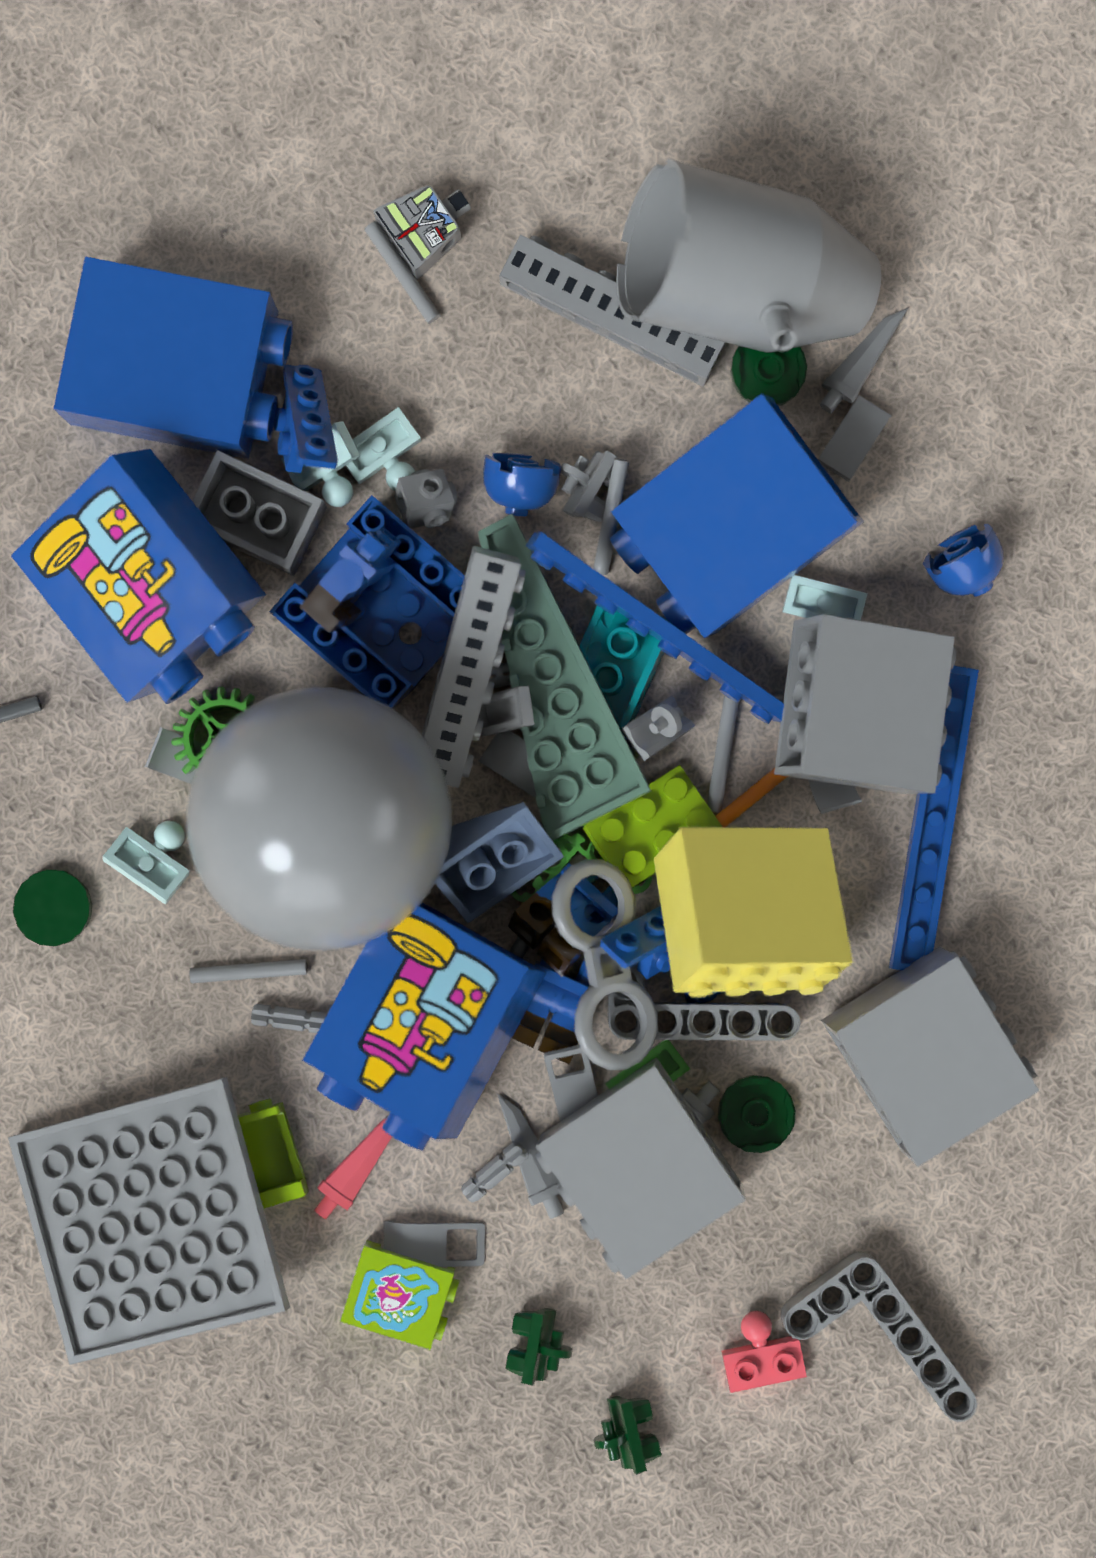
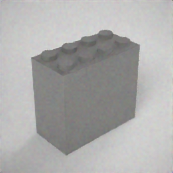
M824 614L795 620L793 623L783 701L784 709L780 724L774 775L901 794L935 793L942 774L939 758L940 750L945 743L947 734L944 718L945 710L951 701L949 678L950 670L954 667L956 661V650L953 647L955 637Z
M940 946L926 956L911 963L912 965L906 969L900 970L821 1020L898 1147L917 1167L1039 1091L1033 1081L1037 1077L1036 1071L1025 1056L1020 1058L1014 1050L1013 1045L1017 1043L1016 1038L1005 1023L1000 1025L992 1012L997 1010L989 994L984 989L980 991L974 984L972 979L977 975L969 961L964 956L960 958L955 951L949 952Z
M657 1057L541 1134L536 1145L539 1152L535 1156L539 1164L547 1174L553 1171L561 1183L557 1187L561 1197L569 1207L576 1205L583 1216L580 1224L591 1240L598 1238L605 1249L602 1256L608 1267L614 1274L620 1271L625 1280L745 1201L743 1184Z

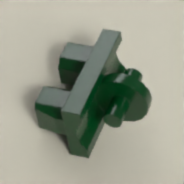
M543 1308L538 1311H520L514 1314L512 1332L513 1334L528 1337L526 1350L517 1347L509 1350L505 1369L522 1376L521 1383L533 1386L535 1381H544L547 1370L558 1371L560 1359L572 1357L573 1349L562 1344L564 1331L554 1329L557 1310Z
M614 1396L607 1398L611 1419L601 1421L603 1434L593 1439L595 1448L607 1449L609 1460L615 1461L620 1459L623 1469H633L636 1475L646 1472V1463L662 1455L656 1435L650 1433L640 1437L638 1432V1424L652 1420L653 1413L650 1401L642 1397L626 1399Z

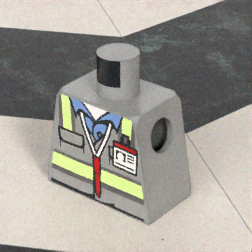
M429 185L373 210L377 223L416 280H418L460 241V228L455 220L471 210V207L459 189L441 201Z

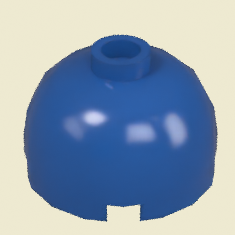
M493 453L491 457L487 454L484 459L483 483L490 498L495 503L505 506L506 514L528 516V510L540 509L554 497L559 485L562 466L549 459H545L544 466L538 465L539 462L531 460L530 458L533 456Z
M984 524L985 530L979 531L977 526L973 525L956 532L937 545L946 548L943 552L934 558L931 557L930 553L925 557L923 565L941 590L950 595L965 596L972 594L974 597L985 594L993 587L992 581L999 575L1003 566L1004 551L999 538L989 524Z

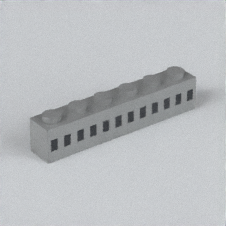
M522 235L519 236L499 275L501 286L704 387L724 348L725 342L626 318L618 303L616 276L604 270H599L596 273L584 267L585 262L573 254L565 253L562 256L550 250L551 245L539 237L531 236L528 239Z
M477 546L472 548L422 731L423 738L427 741L441 765L447 785L459 788L461 777L468 778L471 771L474 755L468 754L472 740L479 741L484 719L478 718L482 704L489 705L494 682L489 681L492 667L499 668L504 653V645L499 644L503 630L509 631L511 628L515 608L509 607L513 592L520 593L525 578V570L520 569L521 563L518 557Z

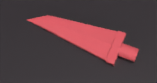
M383 1119L342 1163L318 1185L317 1189L325 1194V1196L314 1211L322 1218L327 1219L337 1205H340L347 1211L352 1206L353 1200L392 1138L382 1129L386 1119Z

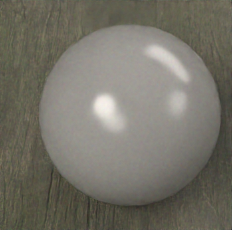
M324 687L301 688L275 694L253 704L237 715L215 737L200 760L192 780L187 805V833L190 852L204 886L217 904L239 925L267 941L284 947L315 951L344 949L363 944L393 929L415 911L430 892L444 865L449 848L452 823L451 800L444 773L429 744L418 730L392 708L373 698L354 691Z

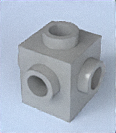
M443 468L433 471L422 469L398 479L394 497L402 520L409 528L421 526L433 528L450 520L453 506L457 504V493L453 482L447 481Z

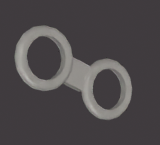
M585 859L570 866L558 879L552 896L553 918L558 931L571 946L584 952L590 987L580 997L575 1012V1034L581 1050L594 1064L608 1070H626L641 1062L652 1049L658 1032L657 1011L651 995L640 983L632 980L630 967L623 968L600 947L601 939L606 935L634 921L636 916L635 895L628 878L618 867L602 859ZM589 875H596L605 879L614 889L618 899V914L615 923L607 933L599 937H592L583 933L574 923L570 912V898L574 887L581 879ZM612 992H620L627 995L635 1003L640 1015V1030L636 1041L628 1050L620 1054L606 1051L597 1042L593 1032L595 1008L604 996Z

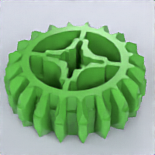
M218 687V699L213 700L210 691L204 690L202 695L206 703L201 705L198 700L192 697L189 699V703L196 710L190 714L185 709H180L179 715L188 721L186 725L180 723L173 724L174 730L184 734L183 738H173L171 744L178 747L184 746L185 750L177 752L174 757L177 761L190 760L182 768L185 774L192 773L197 769L200 760L218 734L212 725L214 724L219 730H222L227 725L219 723L210 712L221 708H232L243 712L253 705L255 697L252 694H248L243 702H240V689L234 688L230 699H228L225 688ZM202 721L209 732V738L205 745L201 747L202 750L196 754L194 734L199 722Z

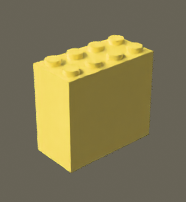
M681 827L654 857L674 992H689V995L692 997H701L715 991H726L728 996H740L750 991H763L764 995H778L787 990H799L800 994L810 995L821 992L826 984L838 978L840 973L853 963L828 828Z

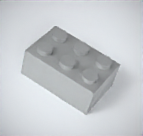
M218 450L192 501L227 545L292 576H295L327 509L322 499Z

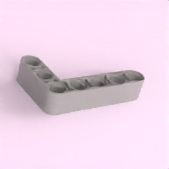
M637 962L630 966V972L634 973L637 982L644 987V976L637 971ZM620 992L608 994V1024L612 1033L621 1039L636 1040L640 1030V1015L635 1003L627 995ZM653 1002L657 1013L667 1010L675 1016V1024L672 1029L664 1032L658 1030L655 1040L784 1041L794 1037L799 1031L801 1024L796 1010L781 1003ZM623 1010L632 1011L636 1015V1025L630 1031H621L615 1026V1017ZM700 1011H709L714 1019L712 1027L704 1032L697 1031L693 1027L694 1016ZM739 1011H748L752 1016V1025L744 1032L735 1031L732 1026V1019ZM779 1011H786L791 1018L790 1026L784 1032H775L771 1026L773 1015Z
M860 1251L848 1255L783 1305L781 1321L786 1331L793 1338L806 1340L813 1337L862 1300L944 1414L956 1422H964L975 1414L977 1399L974 1393L888 1275L870 1254ZM861 1263L871 1264L872 1272L866 1280L858 1281L853 1278V1272L857 1265ZM830 1286L840 1288L841 1295L835 1303L827 1304L822 1302V1293L826 1288ZM882 1296H894L895 1304L890 1311H877V1302ZM806 1310L809 1312V1320L804 1326L795 1327L790 1324L791 1315L795 1311ZM908 1327L917 1328L918 1336L914 1342L910 1344L900 1342V1335L904 1329ZM932 1359L941 1360V1368L937 1374L933 1376L924 1374L923 1369L928 1361ZM956 1391L964 1392L965 1398L960 1406L953 1408L947 1406L948 1397Z

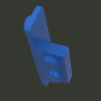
M286 364L283 369L286 395L283 407L277 408L274 416V430L280 432L278 454L284 457L285 470L287 472L301 473L303 465L336 469L338 457L322 371L308 365L295 366Z
M661 906L601 939L600 947L620 966L629 968L638 962L637 971L646 979L661 971L667 972L670 970Z

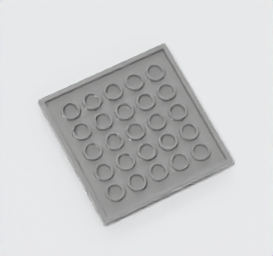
M227 1077L8 1137L69 1365L284 1312L290 1308Z

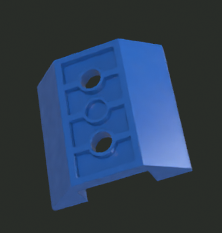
M371 495L346 523L349 528L347 532L299 586L294 583L269 612L365 696L373 698L393 709L414 690L442 658L465 575ZM384 527L401 542L390 556L396 562L395 566L390 572L383 574L377 583L368 586L354 603L362 611L355 621L329 633L300 606L330 568L338 560L344 559L339 553L346 544L361 540L368 532L373 531L376 533L379 528ZM408 623L417 624L421 628V638L415 644H406L400 639V630Z

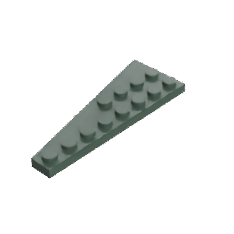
M510 514L478 531L481 548L518 557L521 563L520 569L525 570L522 589L520 593L513 592L509 606L515 608L511 628L509 631H502L501 641L502 645H504V652L509 667L511 687L529 686L534 725L523 727L521 731L524 736L528 765L532 773L536 791L535 797L540 810L543 828L554 841L652 790L539 564L531 558L533 552L525 546L527 540L515 516Z

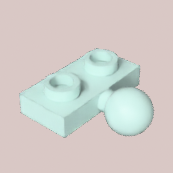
M399 407L352 439L360 457L347 464L346 467L359 485L385 467L387 470L386 482L392 490L396 491L398 479L415 472L409 463L399 462L397 459L421 442L420 436Z
M343 421L332 424L338 457L336 469L303 465L301 473L288 472L294 486L303 491H308L324 481L322 489L323 498L333 507L347 505L353 496L351 483L346 478L338 476L337 471L360 457Z
M794 575L790 579L782 612L803 618L824 614L861 621L868 593Z
M164 821L156 827L153 845L128 827H125L103 855L105 863L165 905L188 877L190 871L165 854L167 851L177 850L185 839L183 828L174 821Z

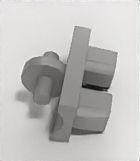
M595 451L590 461L583 456H579L574 467L566 463L562 464L561 473L567 479L561 489L571 494L562 510L563 512L572 517H584L595 522L603 520L606 502L597 497L596 494L602 484L609 488L614 458H617L616 455L609 451H605V453Z
M670 696L627 724L621 731L626 736V740L636 760L642 757L646 761L689 732L695 725L683 715V711L678 707L675 698Z

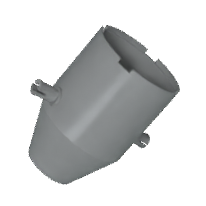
M667 159L665 166L655 165L648 173L635 196L625 223L621 241L628 243L625 264H617V298L620 309L626 318L762 352L785 351L794 347L850 337L858 334L865 327L875 309L880 292V261L874 252L811 198L672 159Z

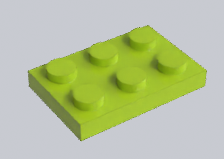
M680 765L650 783L651 792L599 817L583 827V830L604 861L618 867L628 878L632 889L656 874L654 857L681 827L723 828Z

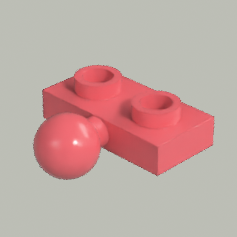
M761 1311L747 1313L741 1322L742 1334L752 1344L721 1351L730 1393L807 1377L800 1340L788 1336L767 1341L772 1331V1323L768 1315Z

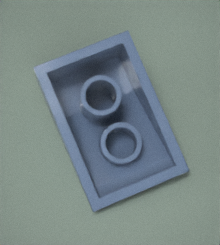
M522 802L452 825L445 862L435 884L466 922L470 923L562 859L564 855L526 804Z

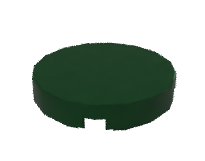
M738 346L732 357L730 373L733 386L740 396L749 403L759 395L764 394L772 397L778 406H782L796 397L803 386L806 378L807 363L805 354L800 346L774 352H762Z
M47 869L32 874L20 885L14 897L13 915L17 927L27 939L39 945L60 946L73 942L80 936L91 920L92 900L89 890L77 877L67 871Z
M749 1075L737 1079L726 1088L719 1101L718 1120L723 1134L733 1145L745 1152L764 1153L776 1149L790 1135L795 1123L796 1110L791 1095L781 1083L768 1076Z

